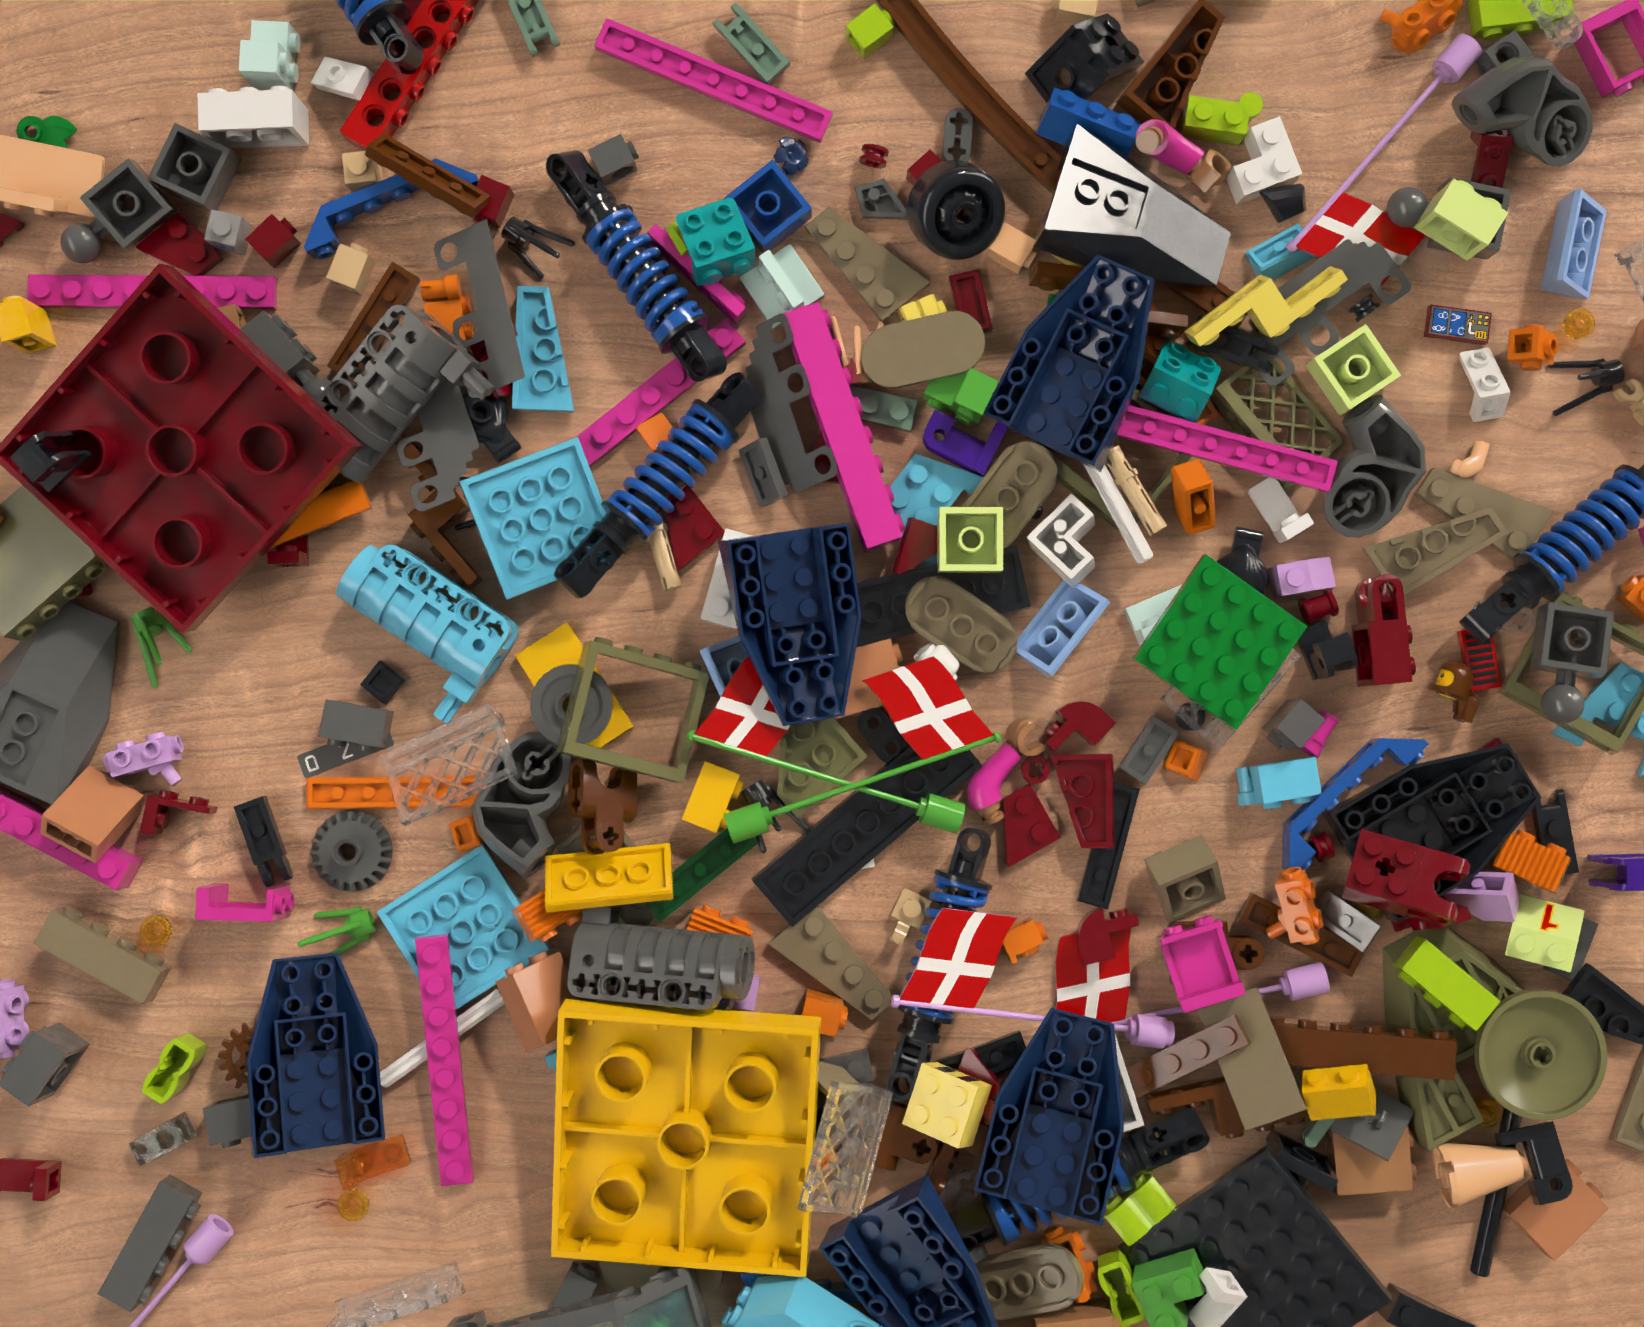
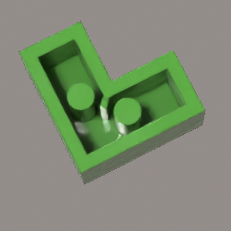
M970 367L968 373L929 381L922 399L926 400V405L933 410L943 412L945 409L955 414L954 419L968 426L971 423L978 425L999 381Z
M1194 1248L1135 1266L1131 1285L1150 1327L1188 1326L1189 1311L1184 1301L1204 1295L1205 1285L1199 1277L1204 1270Z

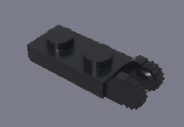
M1199 315L1196 323L1204 316ZM1227 326L1219 332L1220 336L1209 345H1202L1200 347L1189 339L1186 343L1188 347L1243 367L1248 366L1266 374H1269L1272 366L1265 361L1250 357L1253 348L1277 356L1279 352V347L1274 344L1257 339L1256 335L1231 326Z
M261 796L234 806L253 864L257 865L264 885L270 887L275 884L271 867L267 863V861L274 858L285 881L292 879L293 872L289 860L285 856L287 853L267 796Z

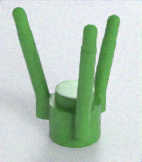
M150 607L135 613L131 620L135 626L133 630L139 640L151 685L153 688H157L158 683L148 646L156 664L162 665L163 662L154 641V637L162 633L161 627L163 626L187 653H191L192 648L162 614L158 615L155 608Z
M361 906L352 909L317 912L314 914V917L317 919L349 916V918L344 919V926L300 940L297 945L303 947L346 932L349 937L356 936L330 952H338L340 955L356 944L371 939L370 934L376 932L372 913L368 908L362 910Z

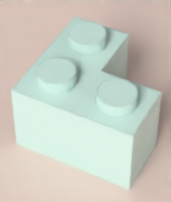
M251 20L250 40H240L239 72L253 88L259 91L271 90L270 88L273 86H285L293 90L294 83H297L299 78L298 66L295 64V55L300 51L299 34L296 33L289 22Z

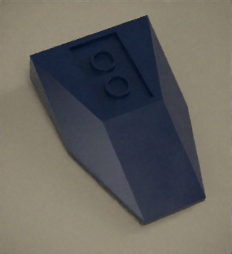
M1097 254L1026 328L983 414L993 422H998L1012 431L1101 472L1139 382L1155 279Z
M849 523L718 541L740 640L782 726L845 716L862 618Z
M338 952L272 960L247 1056L251 1154L253 1158L348 1143L359 1144L385 1140L378 1044Z
M1055 1008L1049 1010L997 1093L976 1179L975 1191L1097 1225H1103L1124 1131L1114 1023Z
M928 1175L829 1227L819 1249L874 1321L880 1326L998 1327L978 1269Z

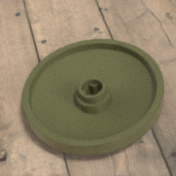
M1534 989L1508 996L1498 1004L1480 1026L1476 1037L1475 1064L1484 1088L1501 1106L1528 1119L1556 1120L1577 1112L1594 1097L1605 1076L1607 1045L1597 1020L1582 1004L1554 991Z

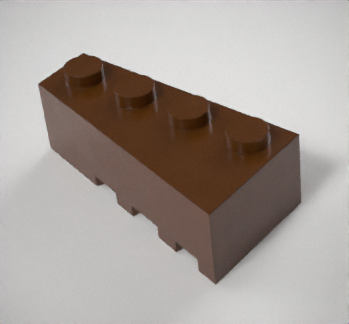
M1198 0L1141 69L1116 103L1134 119L1140 121V124L1151 119L1163 120L1174 129L1225 16L1206 0Z

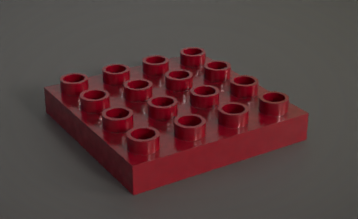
M158 264L0 443V465L183 634L196 630L358 453L363 445L173 266ZM70 430L74 436L55 454L62 451L88 450L92 456L54 492H48L39 482L33 483L10 458L26 441L40 432H64Z

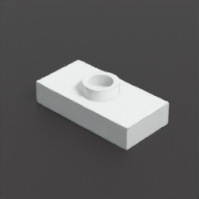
M324 56L311 84L318 90L360 101L374 73L367 67Z

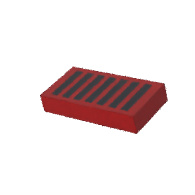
M1467 630L1457 631L1462 662L1470 667L1474 676L1470 692L1502 687L1493 636L1480 645Z

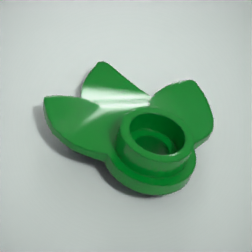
M55 115L43 120L39 117L27 116L19 121L16 132L20 139L68 148L64 140L73 136L77 132V128L70 121ZM30 126H34L37 129V135L34 138H31L27 133Z

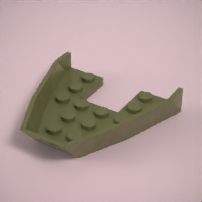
M1449 927L1415 930L1383 948L1384 1005L1387 1032H1396L1397 1027L1416 1029V1034L1429 1035V1030L1449 1032V1037L1456 1038V1063L1475 1053L1478 1030L1475 1031L1466 1026L1463 1030L1447 1018L1450 1014L1442 1006L1436 1009L1422 997L1425 994L1422 989L1417 985L1411 988L1398 977L1400 971L1393 964L1414 938L1418 936L1427 939L1500 1001L1515 993L1526 991V989L1493 958ZM1457 1069L1455 1081L1395 1075L1400 1103L1415 1110L1408 1123V1127L1412 1131L1417 1144L1430 1151L1484 1122Z

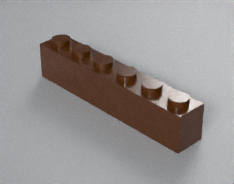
M1270 1016L1289 1066L1322 1069L1367 1064L1370 1073L1455 1081L1457 1041L1455 1037H1449V1032L1429 1030V1035L1416 1034V1029L1397 1027L1396 1032L1383 1031V1026L1365 1024L1363 1029H1352L1350 1024L1345 1022H1330V1027L1317 1026L1316 1020L1298 1019V1024L1285 1023V1018Z

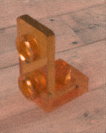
M399 1134L344 1152L334 1160L343 1191L357 1187L363 1180L410 1165L411 1158L404 1136Z

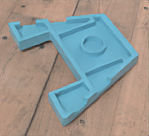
M915 453L890 486L894 496V502H891L894 514H900L904 528L908 518H915L936 526L937 510L939 507H951L962 491L971 495L984 477ZM937 554L919 563L921 568L936 565Z
M1616 663L1590 690V694L1584 699V709L1580 717L1591 723L1596 719L1616 728L1643 682L1644 673L1623 663ZM1644 711L1630 733V736L1644 742ZM1557 725L1552 731V735L1575 746H1582L1583 739ZM1643 757V759H1642V761H1641V763H1640V765H1639V768H1638V770H1637V772H1636L1637 775H1639V776H1641V777H1643V778H1644V757Z

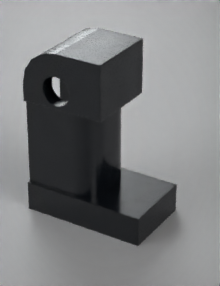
M70 430L64 432L43 431L26 441L10 458L33 483L39 482L48 492H54L92 454L88 450L62 451L55 454L74 434Z
M1325 620L1308 625L1297 641L1312 680L1330 678L1334 676V669L1335 671H1342L1358 666L1357 655L1348 632L1332 637Z
M1553 1121L1494 1134L1497 1146L1522 1142L1533 1179L1527 1180L1534 1205L1561 1201L1571 1194L1573 1188L1572 1179ZM1551 1179L1556 1181V1188L1554 1190L1549 1185Z

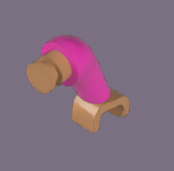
M1147 120L1139 126L1136 132V146L1141 152L1184 174L1188 173L1186 177L1190 181H1194L1202 191L1206 192L1212 186H1219L1227 178L1226 175L1231 169V164L1222 154L1211 149L1203 156L1204 150L1186 139L1165 121Z
M1024 717L1013 721L1006 731L1007 743H1004L972 776L967 787V801L971 810H977L980 816H984L982 818L983 825H991L1004 818L1003 812L998 811L1000 808L998 801L1002 797L1000 793L1001 784L1020 761L1021 757L1019 755L1034 756L1046 750L1044 745L1037 741L1029 745L1024 743L1025 735L1029 731L1036 729L1037 719Z

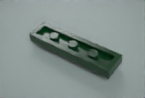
M728 828L725 829L672 872L674 899L645 903L659 921L662 922L759 842L753 837L733 844Z

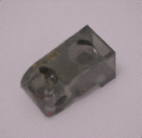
M183 1112L129 1143V1146L139 1166H142L196 1138L197 1134L186 1112Z

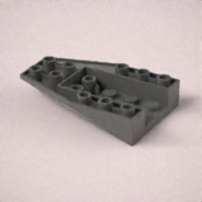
M68 601L59 609V613L55 617L45 621L36 629V633L23 642L20 641L0 663V782L49 804H53L89 766L109 722L119 622Z

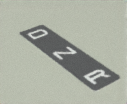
M391 733L389 734L387 748L394 745ZM347 742L346 747L327 744L300 754L297 758L304 777L309 778L374 752L358 750L359 744ZM378 747V748H377V752H378V751H381V750H383V749H386V748H379V747Z

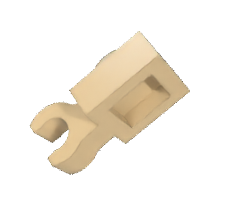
M1631 378L1625 382L1631 390L1630 395H1627L1621 388L1615 390L1613 395L1621 403H1631L1629 408L1634 412L1633 417L1640 425L1644 426V391L1640 383L1636 379Z
M903 887L890 916L898 919L889 939L902 946L910 925L917 929L920 928L925 917V909L930 907L932 901Z

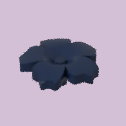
M782 137L778 141L781 147L776 149L773 157L775 158V163H783L782 169L785 170L786 175H794L797 170L807 167L808 158L803 155L807 152L805 144L800 139L794 141L793 138Z

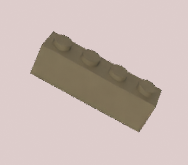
M66 906L65 908L55 909L50 912L33 944L141 1004L154 1000L172 968L163 963L165 961L163 957L153 952L145 953L136 948L138 944L123 936L118 938L109 933L110 928L96 921L91 923L82 918L83 913L75 908Z

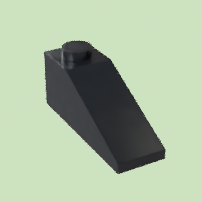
M1389 1283L1387 1290L1392 1295V1302L1377 1311L1388 1323L1396 1327H1476L1474 1324L1392 1283Z

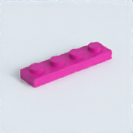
M655 224L648 230L647 234L651 237L650 245L659 248L661 255L732 322L737 325L745 317L746 307L744 306V300L735 291L729 292L721 285L723 283L722 280L710 285H696L692 274V260L689 253L681 256L666 232V228L662 230Z

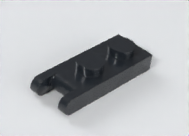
M1562 789L1555 790V803L1541 805L1540 799L1532 809L1537 842L1547 847L1548 843H1553L1566 849L1565 855L1571 858V862L1565 875L1578 873L1579 869L1565 793Z

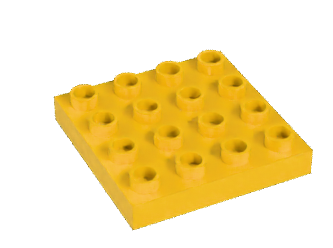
M565 999L558 1010L551 1257L806 1277L810 1253L821 1017L719 1009L702 1011L634 1003Z

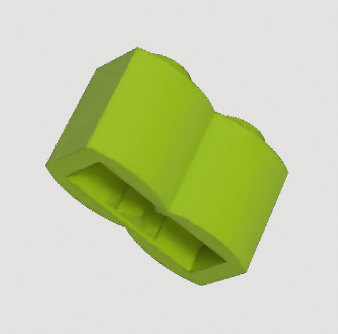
M190 1033L171 1040L160 1055L159 1065L152 1069L145 1078L142 1093L159 1104L181 1093L188 1083L190 1070L194 1069L203 1059L207 1044Z
M1145 1173L1135 1177V1190H1128L1120 1195L1115 1193L1113 1198H1108L1104 1217L1128 1246L1142 1238L1152 1226L1163 1220L1177 1206L1151 1174L1147 1175Z
M1119 1248L1098 1256V1278L1102 1289L1110 1297L1113 1316L1118 1317L1122 1327L1143 1321L1145 1314L1131 1285V1267L1126 1256Z

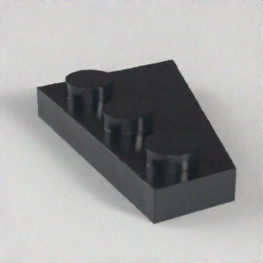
M1585 963L1562 994L1582 1004L1597 1020L1602 1031L1644 1045V1005L1592 965Z

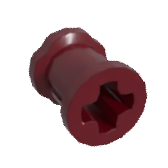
M1330 589L1324 590L1322 595L1310 599L1303 597L1298 600L1301 616L1307 625L1313 624L1316 619L1328 615L1334 617L1339 613L1336 598Z

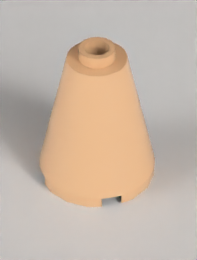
M1443 1143L1432 1149L1436 1179H1441L1444 1188L1440 1189L1445 1204L1449 1208L1461 1206L1523 1180L1524 1172H1528L1525 1155L1519 1153L1515 1147Z

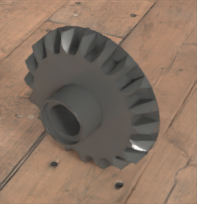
M576 664L561 665L545 673L536 683L530 699V712L535 726L543 736L559 744L566 716L562 705L564 700L571 696L578 668ZM593 671L576 742L586 744L596 739L605 730L612 715L613 702L610 689L604 679L595 671Z
M353 810L336 813L325 820L317 829L312 840L310 854L313 859V867L328 886H332L340 891L355 892L370 888L383 878L391 864L393 847L387 829L377 818L368 813ZM347 843L352 844L356 849V855L352 860L347 859L343 852Z

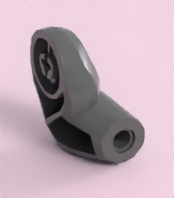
M1543 57L1511 58L1489 70L1454 96L1452 100V107L1456 116L1469 130L1481 134L1507 130L1513 136L1512 142L1520 149L1550 166L1561 167L1571 163L1581 155L1589 143L1593 130L1592 113L1579 87L1563 77L1549 59Z
M1375 395L1365 399L1352 408L1344 417L1342 423L1352 441L1353 451L1339 460L1330 492L1323 493L1322 508L1325 519L1334 530L1346 537L1360 538L1372 534L1388 524L1402 510L1410 491L1427 472L1424 444L1413 427L1382 395Z
M540 731L528 732L514 739L499 753L490 765L485 785L471 805L477 834L492 852L523 879L532 876L545 863V856L552 855L556 848L545 820L558 810L569 779V768L571 765V757L556 753L558 744L547 739Z

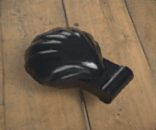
M468 392L462 394L478 443L484 444L499 464L521 449L519 442L506 427L509 410L503 398H494L491 393L484 400H481L479 397L471 398Z
M1236 526L1230 553L1216 562L1264 594L1269 584L1268 571L1259 558L1264 532Z

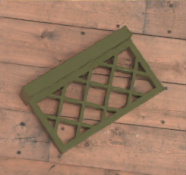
M1274 357L1267 361L1272 366L1270 376L1279 377L1285 372ZM1242 366L1216 387L1210 396V400L1216 410L1239 435L1310 454L1317 453L1320 454L1318 456L1325 458L1344 443V440L1290 376L1278 384L1285 386L1290 391V401L1275 400L1276 386L1270 385L1269 399L1254 397L1255 382L1267 383L1263 377L1255 376V370L1248 366ZM1247 370H1249V375H1244V373ZM1235 380L1249 381L1248 396L1238 395L1230 384ZM1254 403L1268 405V420L1258 419L1253 413ZM1275 406L1289 408L1288 422L1274 421ZM1296 409H1303L1310 415L1309 425L1295 424ZM1273 427L1288 429L1287 444L1278 443L1273 437ZM1294 429L1309 431L1308 446L1294 445ZM1315 432L1325 433L1333 444L1327 449L1315 447ZM1278 480L1284 491L1295 485Z

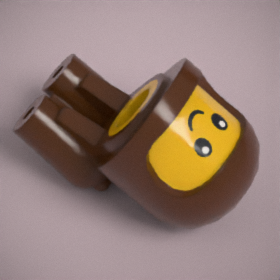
M1458 661L1445 662L1439 668L1440 671L1435 684H1430L1428 690L1453 700L1452 711L1454 713V720L1472 723L1480 705L1478 694L1474 692L1469 694L1474 680L1473 672L1464 663Z

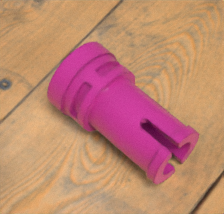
M1324 710L1321 711L1320 715L1325 721L1300 749L1307 755L1316 757V759H1318L1322 749L1325 747V741L1336 724L1339 723L1338 718L1331 713L1327 715L1328 712Z

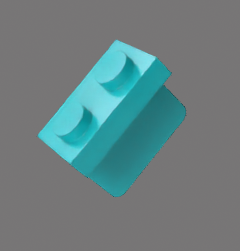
M733 198L719 200L679 213L676 216V224L692 260V274L697 286L714 284L720 281L721 278L733 274L741 275L755 267V246Z
M1167 341L1162 347L1157 361L1140 392L1139 398L1187 421L1196 423L1213 392L1221 367L1213 359L1190 352L1180 343Z

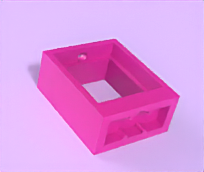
M1638 0L1623 1L1581 22L1569 33L1602 98L1612 93L1618 97L1634 88L1632 84L1639 80L1644 84V67L1615 80L1593 35L1622 21L1644 63V11Z

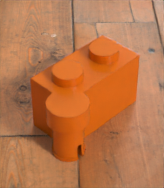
M445 275L444 279L420 281V287L423 288V290H420L422 299L427 301L424 303L425 313L432 315L454 335L453 322L457 318L472 312L470 296L465 295L459 275ZM468 321L463 322L459 328V335L463 340H470L475 335L474 328L468 325ZM470 346L466 347L467 353L472 354Z

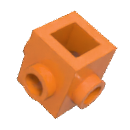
M1539 324L1525 325L1524 328L1509 329L1508 361L1522 366L1524 371H1539L1541 366L1554 365V355L1558 351L1556 334L1545 330L1544 326Z

